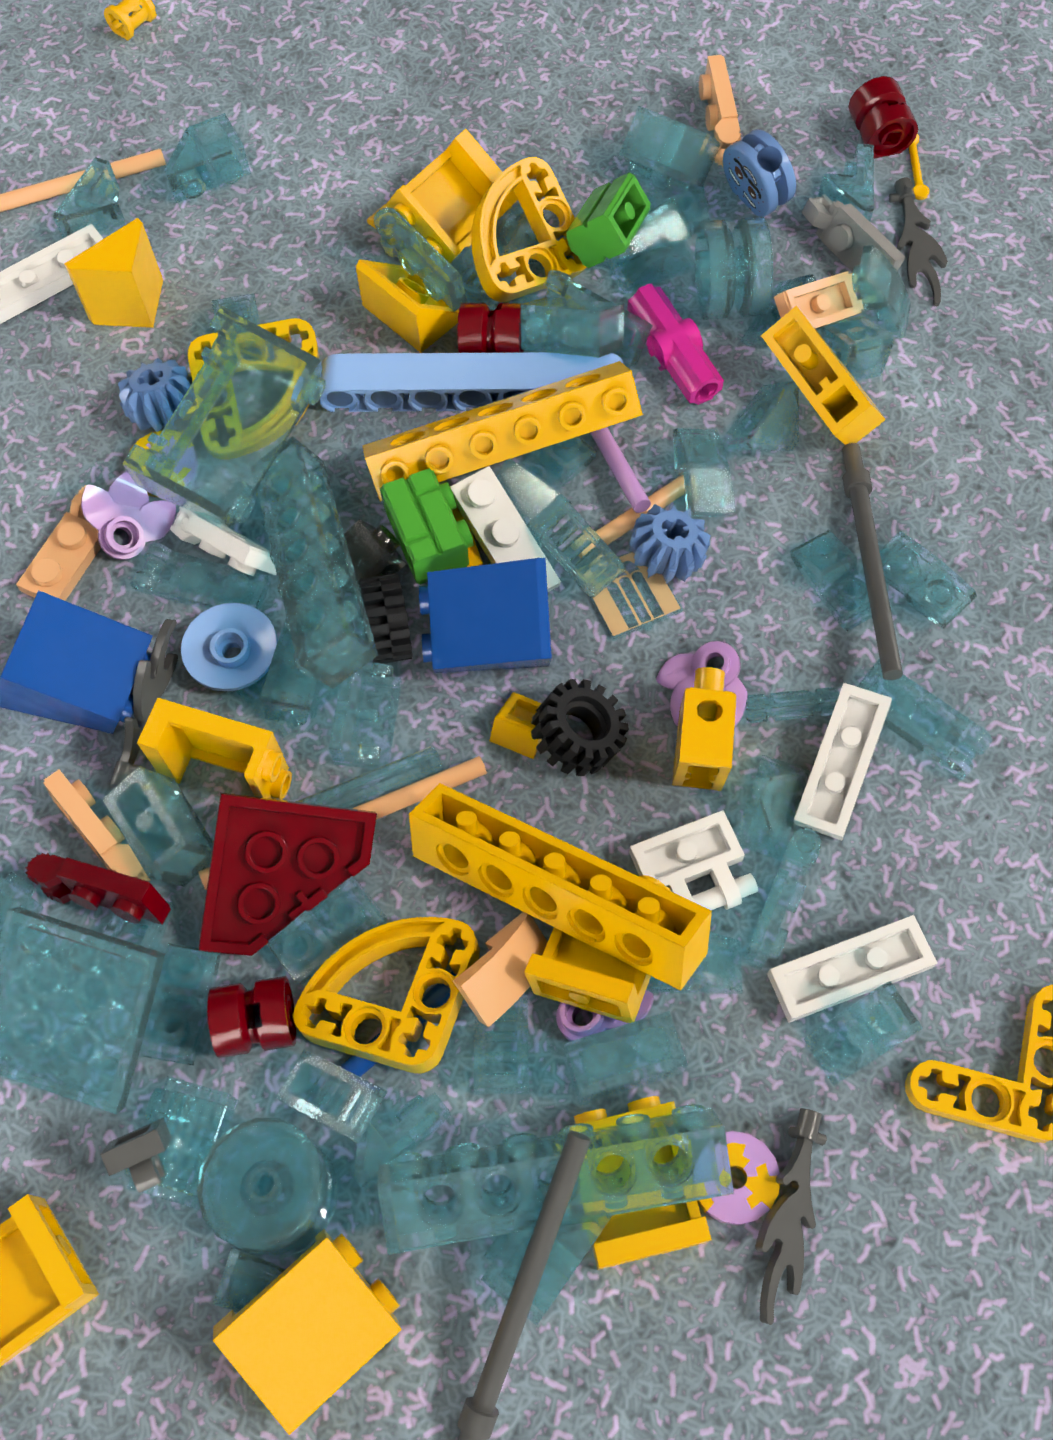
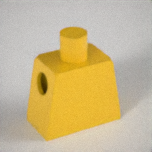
M713 667L696 669L694 688H685L679 711L672 778L673 786L721 791L731 771L736 694L724 691L725 672L721 669Z

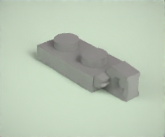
M825 194L820 197L809 198L801 213L812 226L818 228L817 236L852 272L866 268L869 269L871 278L864 284L874 294L878 295L885 291L903 263L905 256L852 204L844 205L838 200L836 202L832 201Z

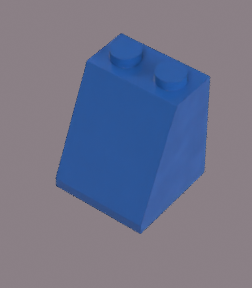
M532 558L427 572L428 585L419 586L421 615L429 614L430 633L422 634V654L424 663L432 662L434 673L548 667L550 665L552 654L546 558Z
M38 590L0 676V707L113 734L118 722H124L125 717H131L133 714V695L130 692L134 685L139 661H150L152 653L148 652L147 649L153 635Z

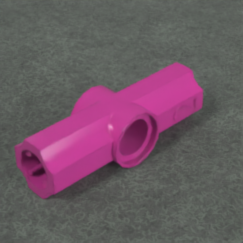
M650 283L638 288L633 297L628 299L627 310L646 337L649 355L651 357L655 355L661 364L658 369L660 371L667 369L689 404L695 403L699 405L713 399L722 390L724 380L704 352L702 337L695 322L690 318L682 320L661 287H655Z

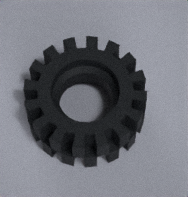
M398 573L359 579L361 602L373 665L412 659L408 617Z
M570 679L564 685L560 683L536 709L537 712L532 717L531 724L536 725L531 731L532 738L542 739L536 748L540 754L545 751L551 754L547 762L552 767L560 761L563 763L561 768L563 773L569 774L575 768L576 776H585L588 772L592 775L604 767L625 745L627 737L624 735L629 731L628 723L621 721L625 718L626 713L623 708L615 710L613 706L618 702V699L614 695L608 699L603 696L606 690L605 687L599 684L592 690L590 680L583 679L577 684L576 679ZM566 715H572L581 719L589 727L593 740H587L577 735L569 726Z

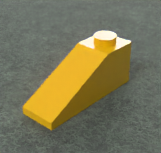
M797 306L792 308L761 335L832 434L843 444L857 443L886 420L863 388Z

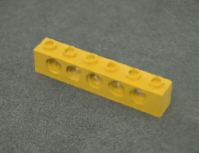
M618 361L362 445L379 501L381 502L380 488L383 484L400 478L408 479L409 475L428 468L434 471L438 482L642 416L643 413L632 370Z
M441 783L409 813L413 857L680 991L707 955L712 911Z

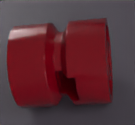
M887 76L876 77L865 82L854 92L850 98L848 108L870 156L875 159L900 154L913 143L918 133V125L895 79Z
M461 303L457 326L458 352H524L525 311L523 303H499L495 310H490L486 303Z
M287 976L257 980L251 990H247L242 983L211 987L209 989L207 1001L208 1025L212 1046L218 1058L248 1054L253 1044H259L264 1051L295 1046L297 1033L293 1018L294 999ZM260 1004L262 1027L255 1028L253 1005Z

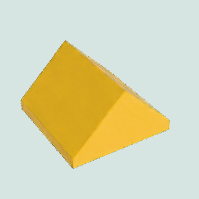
M136 218L64 263L86 314L94 325L150 328L154 326L163 278L144 225Z
M359 259L356 265L362 306L420 353L458 323L460 306L411 267Z

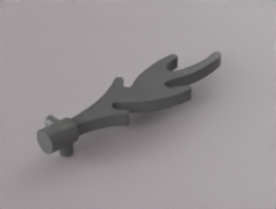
M904 177L895 182L896 193L889 194L890 203L899 201L903 206L904 226L897 249L901 251L906 245L911 246L907 259L909 286L915 288L917 285V273H923L932 288L933 305L937 307L941 302V287L938 275L929 260H934L941 268H945L948 261L938 242L927 232L919 228L928 230L931 221L915 205L914 184L909 178Z
M165 619L157 635L150 661L140 660L138 663L133 688L135 718L125 717L124 719L125 737L120 761L116 762L109 784L116 789L128 791L132 778L144 775V767L134 765L140 750L137 741L157 698H160L164 693L178 661L177 654L167 653L166 655L171 634L177 624L176 620Z
M800 1108L796 1127L789 1128V1136L797 1138L790 1160L783 1171L776 1177L778 1184L788 1185L791 1182L792 1187L781 1196L768 1212L762 1223L755 1245L757 1251L768 1252L775 1241V1248L764 1274L760 1297V1321L769 1325L774 1322L775 1297L785 1267L787 1268V1291L790 1294L798 1295L801 1290L804 1269V1238L801 1222L806 1228L814 1229L816 1227L810 1190L813 1142L821 1146L825 1145L827 1137L818 1132L822 1114L810 1109Z

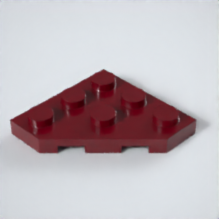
M220 793L198 946L199 951L254 955L268 944L272 937L290 923H295L326 899L330 892L351 876L357 875L370 864L377 813L374 811Z

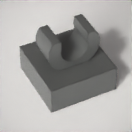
M161 1118L110 1141L100 1154L108 1175L111 1176L129 1168L132 1180L139 1193L162 1183L161 1177L166 1174L158 1154L166 1151L172 1137L164 1118Z

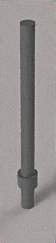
M849 443L842 448L846 470L842 477L845 495L851 498L882 675L885 680H896L902 677L903 670L869 497L873 487L870 472L863 465L859 444Z
M572 1130L568 1133L474 1396L466 1398L457 1422V1426L461 1430L458 1440H488L491 1437L499 1415L495 1405L591 1142V1138L585 1134Z

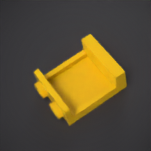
M465 129L454 138L443 153L407 185H402L397 189L385 206L391 211L395 223L403 230H407L419 243L424 256L430 262L437 264L445 270L471 246L472 225L477 206L487 189L499 177L502 171L468 130ZM514 190L509 192L503 200L497 221L518 201Z
M157 698L137 744L161 779L180 784L190 759L193 758L243 773L255 797L277 798L280 800L285 798L290 788L292 773L288 771V764L272 731Z
M645 875L639 876L662 888L671 891L670 888L666 887L661 881L653 877ZM555 927L552 930L543 955L532 953L524 971L533 994L629 1024H634L651 978L650 975Z
M659 1096L641 1098L627 1104L629 1112L607 1117L606 1109H596L574 1116L575 1125L566 1127V1138L570 1130L580 1132L591 1138L577 1178V1186L597 1270L704 1244L712 1240L706 1216L701 1217L675 1119L677 1110L674 1101L661 1104Z
M29 1194L7 1208L11 1217L0 1224V1367L99 1295L45 1198Z
M325 1229L315 1236L316 1242L237 1314L231 1310L213 1327L212 1341L289 1435L402 1330L397 1318L393 1314L400 1307V1304L379 1278L370 1285L356 1268L364 1260L342 1233L333 1240Z

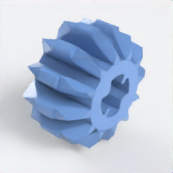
M157 358L153 363L147 365L141 362L140 368L127 371V378L118 383L120 405L126 417H129L131 423L137 424L140 430H147L153 427L156 432H159L164 426L168 425L175 428V422L189 419V411L197 407L192 377L190 373H187L184 366L178 365L176 360H168L163 363Z
M673 502L665 510L654 504L647 514L641 513L640 518H637L633 527L634 532L629 541V551L635 554L634 566H647L648 578L656 573L662 574L666 584L674 576L685 582L692 572H697L703 566L707 557L706 552L710 546L709 540L711 535L704 532L705 520L692 519L691 508L684 512L677 511Z

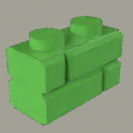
M629 172L614 179L612 183L608 182L594 189L566 231V238L571 251L579 257L582 264L587 268L604 262L606 257L611 259L625 253L650 211L651 203L635 175Z
M428 468L409 475L408 479L400 478L382 485L380 492L384 510L416 584L421 585L427 582V572L463 568L469 565L468 548L474 546L473 538L464 519L456 521L452 510L457 507L448 482L439 484L434 471Z

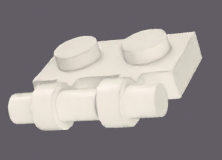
M723 810L630 846L629 854L639 876L653 877L670 888L671 892L709 910H714L721 906L728 910L742 904V898L758 892L756 880L751 873L734 879L730 872L729 866L742 862L745 854ZM710 874L715 887L691 896L686 883Z

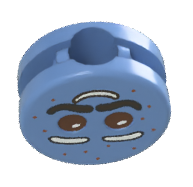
M760 129L752 130L741 141H736L725 149L723 168L729 186L756 216L765 217L775 211L778 205H783L794 197L796 178L792 164L782 146L769 133Z

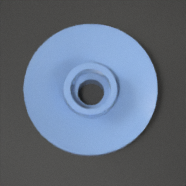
M224 603L203 611L187 627L181 643L182 661L190 676L202 686L216 691H236L256 683L270 670L278 651L277 634L269 618L260 610L242 603ZM230 648L241 649V652L233 658L224 657L226 651Z

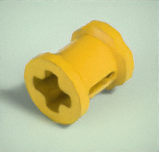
M122 0L116 6L109 5L104 10V17L111 30L127 41L134 36V30L145 21L152 22L157 17L155 6L151 0Z

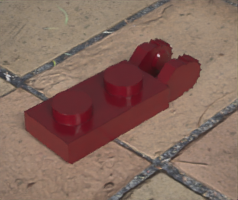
M48 853L37 854L36 857L31 858L32 860L25 867L27 869V872H25L28 875L27 877L36 885L40 884L43 893L51 900L55 899L63 904L72 900L78 905L96 911L99 906L111 909L118 917L134 924H139L141 919L163 925L171 911L170 905L152 884L142 879L68 857L63 858L53 854L50 856Z

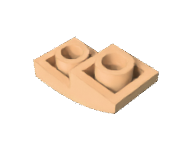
M525 912L519 914L485 942L490 951L453 980V983L479 1022L487 1027H490L530 988L524 971L531 954L534 953L542 956L548 942L532 916Z

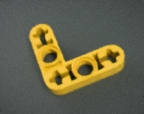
M1053 985L1043 987L1029 1000L1017 1082L942 1061L927 1060L915 1066L906 1077L905 1092L909 1101L917 1109L926 1113L1038 1143L1053 1140V1123L1043 1126L1042 1130L1037 1129V1119L1028 1116V1109L1038 1107L1042 1096V1090L1030 1089L1031 1083L1040 1088L1053 1089V1078L1043 1076L1034 1065V1055L1039 1048L1053 1051V1037H1039L1037 1035L1038 1031L1044 1033L1050 1030L1052 1016L1050 1012L1043 1010L1042 1005L1053 1000ZM932 1072L937 1075V1084L951 1089L959 1086L958 1079L964 1080L965 1083L959 1094L960 1110L953 1107L957 1096L940 1093L934 1097L933 1101L927 1099V1089L920 1087L918 1080H924ZM976 1087H987L997 1095L999 1110L994 1117H985L974 1109L971 1096ZM1053 1093L1047 1095L1045 1099L1044 1110L1050 1116H1053Z

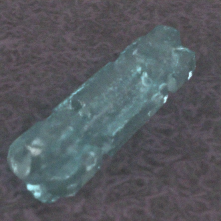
M829 687L816 689L815 693L809 692V689L770 693L768 698L764 694L748 695L744 715L750 723L767 722L768 717H774L775 721L814 717V713H820V717L832 716L839 697V691Z

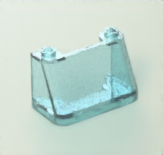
M221 306L209 324L210 329L218 333L212 349L206 346L203 349L201 356L204 365L160 435L153 432L150 434L147 440L151 448L147 450L134 444L122 464L135 484L143 490L227 527H231L236 522L244 523L249 517L255 504L254 493L308 404L314 406L319 401L324 392L326 380L321 378L323 369L320 359Z

